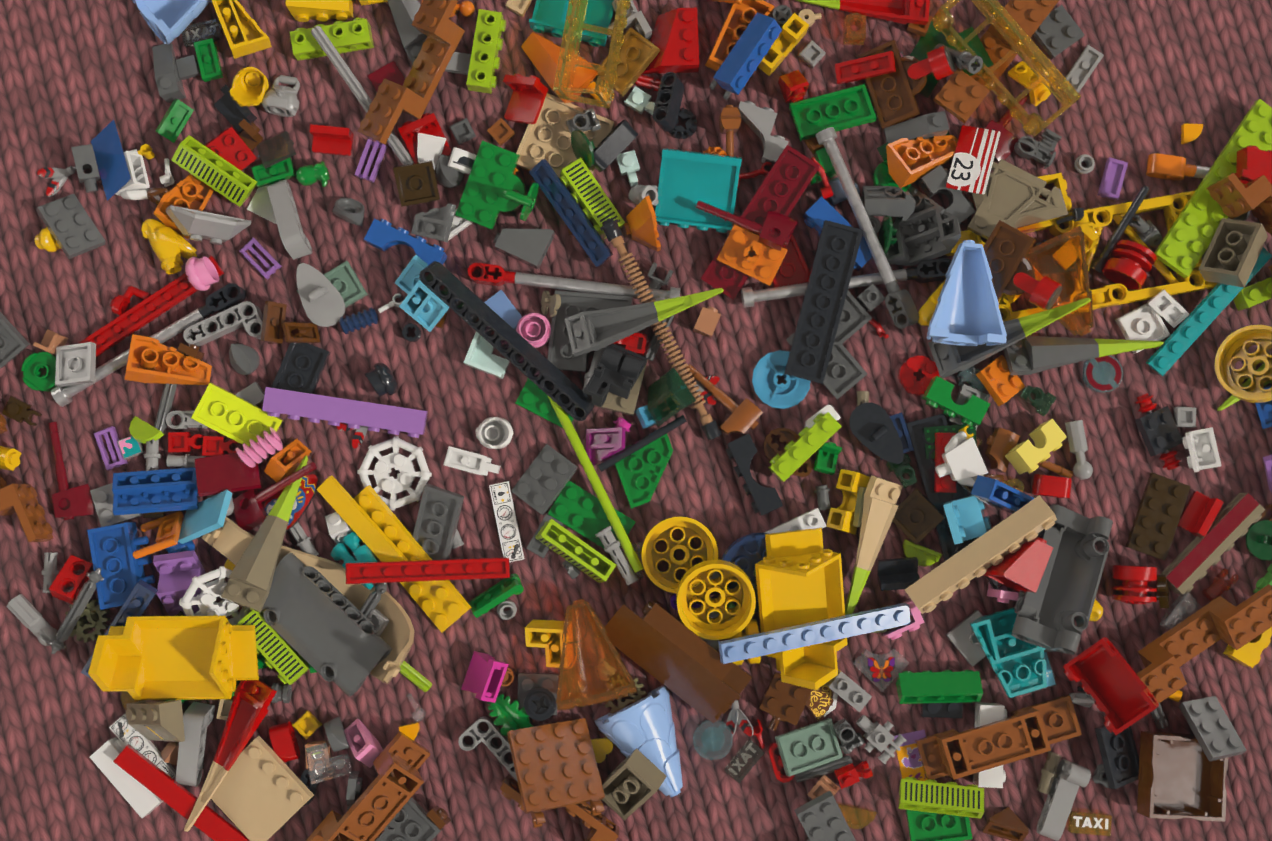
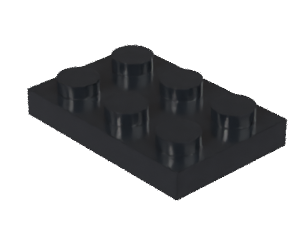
M290 343L271 388L313 394L331 352L309 343Z
M1105 725L1094 728L1109 789H1117L1138 780L1139 757L1131 726L1118 735H1115L1114 732H1109Z

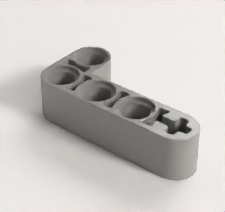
M285 179L268 185V194L285 249L293 260L312 254L310 242L303 233L288 181Z
M245 301L186 328L183 337L189 344L202 346L241 327H245L246 332L250 336L261 339L263 314L258 306ZM252 307L253 313L250 316H246V310ZM234 315L235 321L232 324H228L229 317ZM216 323L217 329L211 333L210 327ZM261 325V331L255 334V326Z
M193 702L183 715L185 741L179 742L176 782L179 784L197 787L201 781L206 732L208 725L214 717V705Z
M480 717L459 737L458 743L460 748L470 751L482 741L517 780L514 762L508 761L505 758V754L511 752L508 737L501 735V729L493 724L494 721L490 717ZM486 722L489 729L487 731L480 730L479 723ZM464 736H471L474 743L472 745L466 744ZM499 737L502 740V745H493L492 738Z
M1062 759L1058 765L1057 778H1054L1050 795L1046 798L1036 828L1038 834L1058 841L1063 834L1079 786L1086 787L1091 778V771L1066 759Z

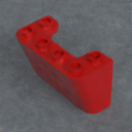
M1106 637L1100 639L1063 666L1065 669L1064 673L1071 681L1075 680L1076 682L1081 681L1083 690L1088 695L1091 694L1095 699L1096 707L1101 712H1105L1104 725L1109 732H1114L1115 735H1118L1159 707L1158 701Z

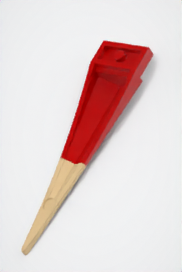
M260 679L241 680L236 688L218 749L184 831L188 832L268 713L269 710L267 708L277 691Z

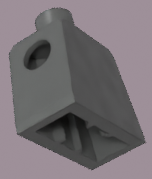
M92 144L71 147L79 183H84L86 193L99 191L96 181L100 180V175ZM90 169L91 173L85 174L84 170Z

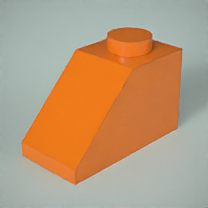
M295 439L271 457L264 472L277 483L286 476L291 475L298 468L306 455L307 457L310 455L311 450L301 441Z

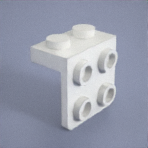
M1213 427L1185 433L1186 437H1182L1184 448L1189 449L1190 456L1187 457L1189 469L1193 468L1194 472H1199L1203 469L1222 466Z

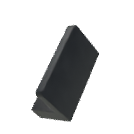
M225 85L220 89L224 96L214 106L241 133L244 129L239 123L243 119L248 123L254 122L257 117L246 106L240 107L231 97L230 88Z
M917 557L878 560L877 581L881 591L906 589L920 579Z

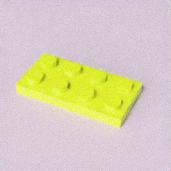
M209 383L191 417L240 444L245 443L248 446H251L250 439L258 442L256 435L264 438V430L271 434L270 427L277 432L283 422V419L267 416V411H262L258 406L213 383Z

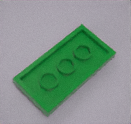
M865 84L790 103L789 106L800 141L816 137L817 133L829 127H834L836 132L876 121V115Z
M568 481L548 514L600 547L605 548L600 538L596 537L595 534L611 526L599 499L573 482ZM615 509L628 535L636 521ZM612 528L611 531H612L614 537L616 538V540H618V538H617V536H616V534H615V532H614V530H613V528Z

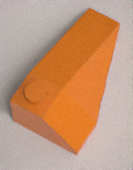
M532 32L521 46L550 88L564 103L575 102L598 74L586 59L571 53L565 48H561L535 32Z
M954 135L934 136L932 139L917 137L916 140L901 138L887 144L886 153L890 176L899 188L917 181L939 165H943L953 159L958 142L957 138Z
M190 174L172 190L163 195L153 214L166 227L172 228L179 235L189 239L190 236L183 235L168 216L166 208L173 205L204 211L214 190Z
M646 196L626 216L627 223L624 224L627 235L631 234L632 240L655 251H660V241L657 240L659 233L657 231L656 214L650 196Z
M132 334L124 380L142 383L209 385L212 366L192 356H186L178 352L176 348L165 346L155 338Z

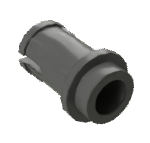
M827 485L815 486L816 490L814 493L817 494L818 509H830L828 494L830 489H828Z

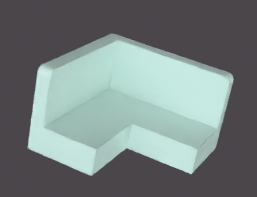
M476 332L463 363L503 379L510 361L492 354L494 347Z

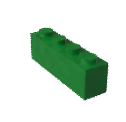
M926 670L919 673L904 671L898 674L896 680L899 704L980 702L983 695L979 671L963 670L961 672H953L951 670H944L942 672H932Z

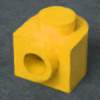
M0 446V468L14 471L20 464L19 458L22 453L13 448Z

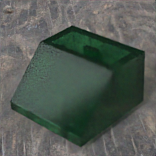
M675 368L669 370L648 387V411L658 426L669 421L696 401Z

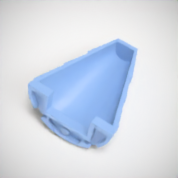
M132 0L152 31L167 45L199 16L209 2L212 3L211 0Z
M964 240L963 243L958 245L945 275L946 281L937 299L938 303L928 325L927 339L931 340L932 337V342L959 346H978L985 343L987 346L1005 344L1007 334L983 245L975 244L973 240Z
M665 685L650 691L648 696L613 714L608 713L595 720L598 729L620 749L624 756L628 757L637 748L667 776L659 787V790L665 796L670 795V797H674L681 793L680 789L683 787L680 754L676 745L670 695Z

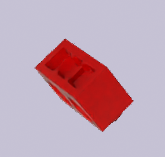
M70 555L49 588L52 596L73 605L84 583L89 580V577L86 576L87 573L94 571L93 564ZM85 570L82 574L76 575L77 571ZM74 587L70 592H64L66 588Z

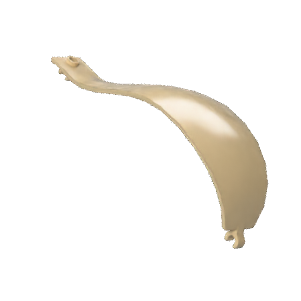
M228 517L225 518L223 527L202 536L204 541L235 565H237L254 538V535L240 528ZM281 547L276 567L287 554L293 553L305 566H311L318 570L358 610L361 609L370 593L375 591V586L369 590L362 584H346V570L341 564L289 547ZM386 591L381 594V600L375 609L379 610L390 620L380 637L392 648V651L370 674L388 685L391 679L396 677L401 670L400 666L412 647L414 628L411 619L403 607Z

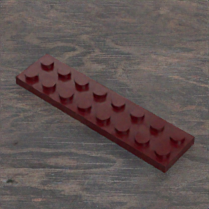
M787 145L741 217L764 225L769 211L789 216L819 170L820 165ZM725 240L704 272L701 280L715 289L722 288L724 290L722 293L734 300L749 276L717 260L726 242Z

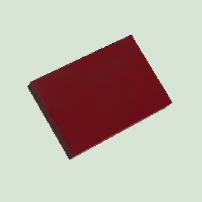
M237 453L195 459L199 497L215 495L225 490L236 492L261 488L258 463L255 462V467L251 468L240 459Z

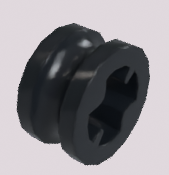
M410 323L405 325L402 334L406 340L416 342L421 337V330L417 325ZM410 328L412 330L416 328L415 337L410 336L409 338L407 336L409 334L408 330Z

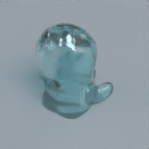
M974 366L963 372L959 371L957 374L959 386L967 382L974 389L979 391L986 390L976 376V373L980 370L975 369Z

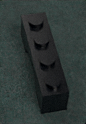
M750 434L726 444L728 447L725 449L726 454L736 464L733 468L738 478L742 477L745 483L742 487L747 496L750 495L753 500L750 504L755 514L759 513L760 516H763L782 507L783 504L776 489L759 485L751 475L750 463L758 451Z

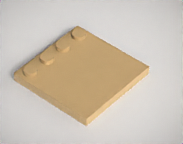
M547 93L537 122L535 124H528L516 154L520 155L517 166L530 171L541 160L546 159L560 178L561 170L577 160L572 149L571 133L566 122L574 118L576 114H582L585 109L572 103H564L560 98ZM597 114L596 118L600 122L601 129L594 132L590 130L583 132L589 142L593 141L595 147L611 132L614 121ZM594 166L588 168L592 175L595 170Z
M258 736L241 752L211 799L250 841H267L314 794L266 742Z

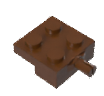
M775 671L758 705L759 709L772 716L768 728L776 731L779 721H787L796 726L812 689L784 683L781 681V673Z

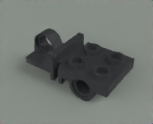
M613 343L610 346L608 345L583 393L593 396L591 403L598 407L603 406L608 392L628 399L630 390H632L648 358Z

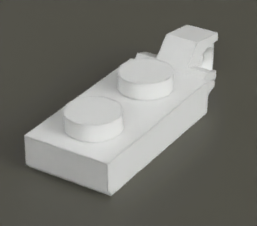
M450 446L444 461V466L485 476L488 475V471L499 474L501 467L491 464L492 459L487 458V456Z

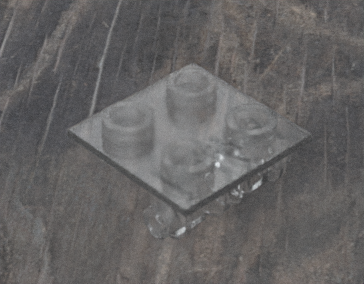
M1190 593L1179 594L1174 604H1171L1174 610L1168 608L1167 611L1169 613H1165L1160 619L1161 622L1159 624L1170 630L1203 607Z

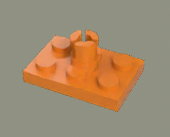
M734 224L717 260L770 286L788 250L782 248L779 251L758 242V235Z

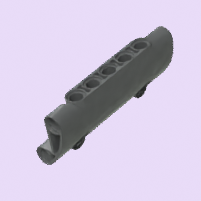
M1052 504L1049 507L1055 513L1057 520L1050 529L1040 531L1037 537L1046 540V544L1053 547L1037 592L1020 591L1015 606L1017 616L1011 635L1019 640L1045 649L1075 655L1081 634L1087 628L1110 548L1107 540L1109 539L1113 521L1102 516L1090 519L1063 506Z

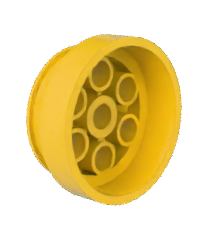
M1250 325L1240 328L1231 333L1218 348L1215 357L1216 376L1221 385L1240 400L1252 403H1263L1272 400V387L1263 389L1266 381H1272V355H1269V351L1272 349L1271 326ZM1257 345L1256 352L1248 353V349L1251 346ZM1238 361H1244L1242 368L1235 369V364ZM1259 363H1265V368L1262 371H1256V366ZM1250 378L1251 384L1247 387H1242V382Z
M672 517L656 524L647 534L642 546V564L647 576L656 586L664 591L677 594V588L681 580L676 578V571L684 569L687 572L693 567L692 560L696 557L701 558L702 561L718 560V547L712 533L702 523L688 517ZM675 529H680L683 532L682 539L678 541L672 538V532ZM694 537L699 538L701 541V545L697 549H693L690 546V540ZM660 540L665 541L667 544V548L663 552H659L655 548L656 543ZM676 549H682L685 552L682 560L674 558L673 554ZM662 560L667 561L669 564L668 569L664 572L659 571L657 568L658 562ZM699 581L692 584V587L695 589L702 586V583Z
M707 560L696 564L684 574L677 588L676 602L679 616L688 629L705 639L722 640L738 634L748 625L755 611L756 597L749 577L740 567L724 560ZM712 572L720 573V576L716 579L709 577ZM694 582H701L702 586L695 589L692 587ZM730 582L738 583L733 589L727 587ZM714 591L720 593V595L717 598L709 597V595ZM696 601L702 603L699 608H693L691 605ZM731 601L737 603L734 608H728L727 604ZM713 611L719 612V616L716 618L709 617V614Z

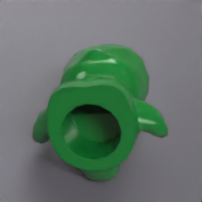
M324 161L314 165L302 166L296 172L297 180L303 186H310L317 181H321L322 186L325 187L328 180H330Z

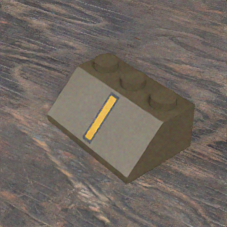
M142 700L127 703L126 718L128 724L148 740L185 741L181 700Z

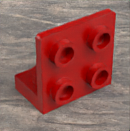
M232 125L204 145L241 171L257 159Z

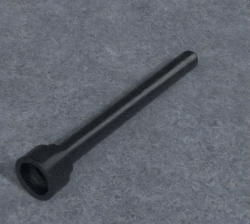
M1143 186L1100 256L1092 260L1090 266L1092 269L1103 273L1102 270L1106 264V259L1148 194V186Z

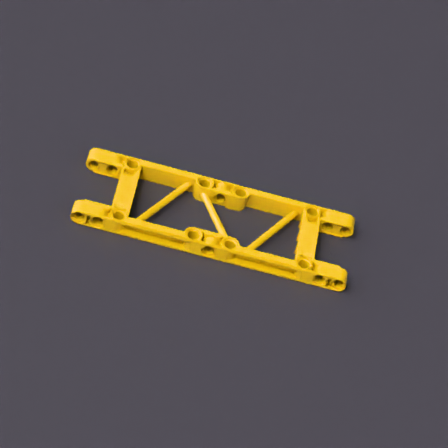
M1195 191L1144 199L1135 214L1163 209L1167 230L1169 231ZM1132 202L1084 210V217L1080 221L1072 220L1063 223L1064 229H1061L1056 224V220L1071 216L1072 212L1065 216L1017 228L1023 233L1049 229L1053 236L1062 237L1077 234L1078 228L1085 223L1088 226H1092L1098 233L1099 238L1096 245L1085 255L1073 293L1069 294L1064 302L1058 297L1054 303L1055 305L1050 309L1074 302V297L1079 300L1090 298L1091 301L1071 313L1150 300L1163 289L1172 296L1212 289L1218 283L1204 280L1199 271L1202 263L1201 258L1189 277L1183 278L1177 274L1178 280L1160 260L1156 259L1153 265L1170 284L1128 291L1122 284L1106 285L1094 290H1090V288L1083 289L1103 228L1109 225L1112 219L1119 225L1123 218L1122 216L1126 214ZM1173 202L1178 204L1179 209L1174 207ZM1097 215L1102 217V223L1097 220ZM1128 224L1124 231L1133 242L1150 249ZM969 230L962 231L961 237L952 251L945 255L953 256L958 245L963 243L964 240H973L975 244H982L983 247L985 242L981 240V236ZM1035 270V279L1040 281L1042 276ZM1190 277L1194 280V285L1190 283ZM1113 290L1117 292L1118 299H1115L1113 297ZM1005 294L1001 297L998 305L999 310L1003 313V322L1046 311L1038 307L1012 312L1010 302Z

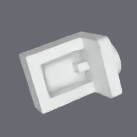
M337 512L325 516L331 538L336 544L344 543L343 538L353 532L350 526Z

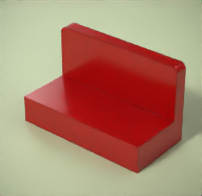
M310 124V133L313 136V153L351 155L353 132L350 128Z
M1194 491L1180 517L1178 526L1197 537H1205L1224 502L1218 498H1209L1198 491Z

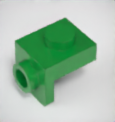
M832 442L824 443L817 450L814 470L833 475L836 470L838 454L842 452V447L836 446Z

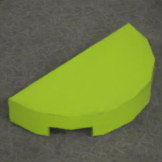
M136 416L130 423V434L137 442L144 444L146 441L153 439L156 441L164 435L159 429Z
M904 539L903 550L907 558L917 557L918 566H930L938 562L942 556L941 553L918 544L915 545L913 542Z

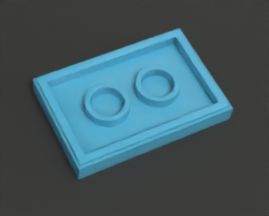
M225 490L199 502L198 509L187 510L178 542L185 544L223 527L232 493Z

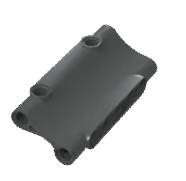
M293 553L287 554L280 561L275 569L269 595L261 610L265 622L292 646L324 680L328 682L333 681L348 697H351L359 690L371 671L390 654L392 648L380 636H375L376 626L318 570L311 566H305Z

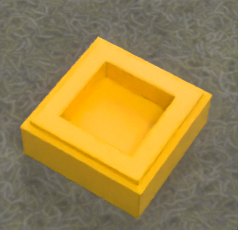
M308 710L292 726L305 739H308L322 724Z

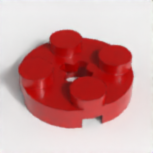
M914 356L907 359L901 365L898 373L899 381L904 389L913 395H923L932 378L935 376L939 377L936 363L925 356ZM918 370L924 375L923 378H920V381L914 376V373H917Z

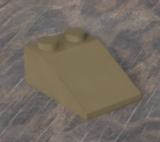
M646 365L632 390H630L628 399L608 392L603 406L598 408L634 416Z

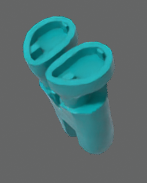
M355 532L346 535L343 538L345 544L338 543L331 552L334 560L344 561L342 566L345 570L346 563L377 562L368 546L360 545L362 540ZM348 547L354 552L355 557L351 556ZM374 583L362 584L369 590L375 586Z

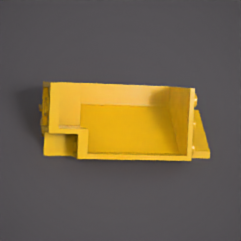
M822 527L765 534L767 557H764L763 560L755 564L761 633L844 616L845 604L841 553L832 552L831 549L823 550ZM847 638L764 656L776 658V669L781 671L782 682L817 690L838 675L837 651L847 645Z
M226 616L127 617L125 626H110L108 635H98L88 674L103 692L127 691L134 700L231 699L232 692L236 689V680H259L255 625H231Z

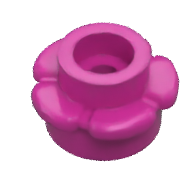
M618 417L616 421H613L616 424L614 428L623 427L625 431L630 432L629 429L632 424L627 420Z

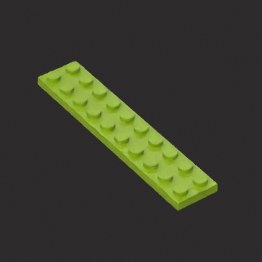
M1261 99L1254 102L1154 252L1158 260L1183 278L1189 277L1210 245L1221 219H1227L1228 217L1206 188L1220 179L1236 173L1237 151L1249 145L1257 146L1260 150L1272 151V107Z

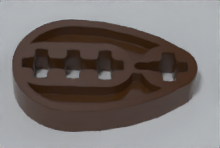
M788 428L774 429L764 439L763 452L769 461L775 455L779 454L781 456L785 452L784 450L778 451L779 445L770 442L772 434L774 436L779 435V442H785L786 444L791 440L795 442L799 436ZM810 458L803 463L807 465L805 468L806 473H799L798 468L792 475L798 477L808 476L812 471Z

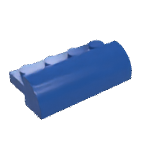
M195 467L113 473L114 516L198 509L199 495Z

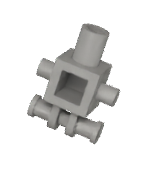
M862 715L856 722L866 732L863 736L869 742L864 748L869 753L875 747L881 753L885 750L881 756H878V759L886 764L890 757H894L895 754L893 753L896 750L900 751V746L907 741L900 733L892 741L895 737L889 731L894 725L889 721L882 726L877 721L872 723L865 715Z

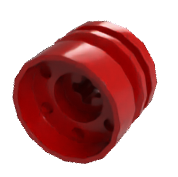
M1120 240L1116 244V249L1112 251L1113 258L1108 259L1102 270L1103 275L1115 284H1122L1131 290H1139L1147 278L1146 272L1151 271L1157 256L1150 249L1139 243Z
M1113 565V579L1122 581V585L1112 586L1114 590H1122V594H1112L1113 600L1128 604L1157 602V596L1147 595V592H1157V588L1147 586V582L1157 581V567Z

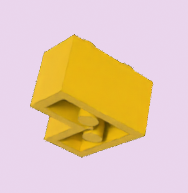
M533 619L525 627L526 647L545 648L546 667L566 668L573 660L571 621Z

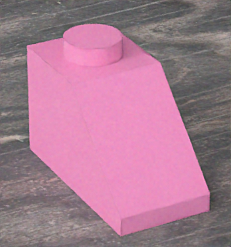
M357 718L344 732L354 757L371 768L374 765V760L383 749L374 735Z

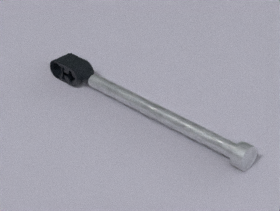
M941 258L922 261L917 267L893 270L892 272L897 282L914 279L918 283L942 281L946 279V273L941 272L939 266H944L948 271L951 260ZM880 272L851 276L848 289L871 286L872 284H884ZM807 283L754 291L752 287L741 288L743 307H753L754 302L805 295Z
M229 283L210 294L206 298V304L150 337L159 340V343L162 344L214 312L220 313L242 303L246 298V292L237 284ZM238 289V295L232 298V291ZM130 349L96 368L95 382L66 387L58 386L51 390L52 397L61 407L72 402L74 395L127 365Z

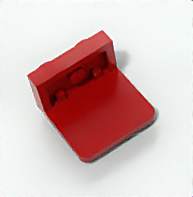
M516 73L514 75L505 74L503 82L513 90L504 118L511 122L535 124L548 88L540 82L538 77L533 75L524 77Z
M434 113L423 114L420 119L414 122L407 121L401 125L402 127L398 128L414 163L418 162V133L445 138ZM446 140L441 155L450 156L452 151Z

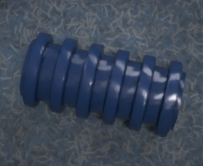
M371 307L368 311L365 309L362 313L359 311L356 315L353 313L352 316L341 317L339 322L342 331L345 334H349V331L354 332L355 329L360 330L361 327L366 328L367 325L378 324V317L375 310Z

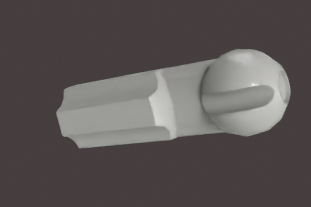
M1083 420L1067 422L1065 426L1070 452L1076 455L1077 461L1073 467V473L1080 480L1089 479L1093 473V467L1085 459V452L1088 450Z
M22 594L13 598L6 607L37 637L40 644L51 646L49 641L56 639L57 629L51 627Z

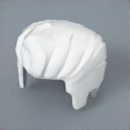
M489 417L480 423L475 433L480 444L484 447L502 449L511 442L513 429L506 419Z

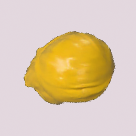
M255 67L243 68L234 76L232 87L229 91L230 95L240 107L257 106L262 103L264 95L268 91V80Z

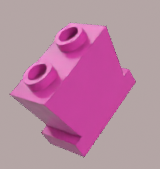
M474 651L461 690L476 693L475 698L495 703L509 664L495 660L489 654Z

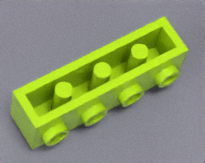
M483 9L478 11L466 82L469 91L491 94L492 88L496 87L497 76H494L495 69H499L500 65L498 51L502 50L503 47L501 33L505 32L506 20L503 19L502 12Z
M355 18L349 22L336 21L332 25L318 24L314 26L322 28L339 54L374 48L371 27L367 19ZM297 28L295 31L290 32L293 55L298 61L327 56L311 34L313 28Z
M826 412L824 415L822 413L818 414L812 420L814 424L810 428L806 426L798 434L800 438L795 442L791 440L784 447L786 451L781 456L777 454L769 461L771 465L768 468L781 482L788 479L842 427L829 412Z

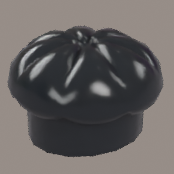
M376 363L374 365L375 369L365 373V376L379 397L387 393L390 396L396 393L397 382L389 367L384 363Z

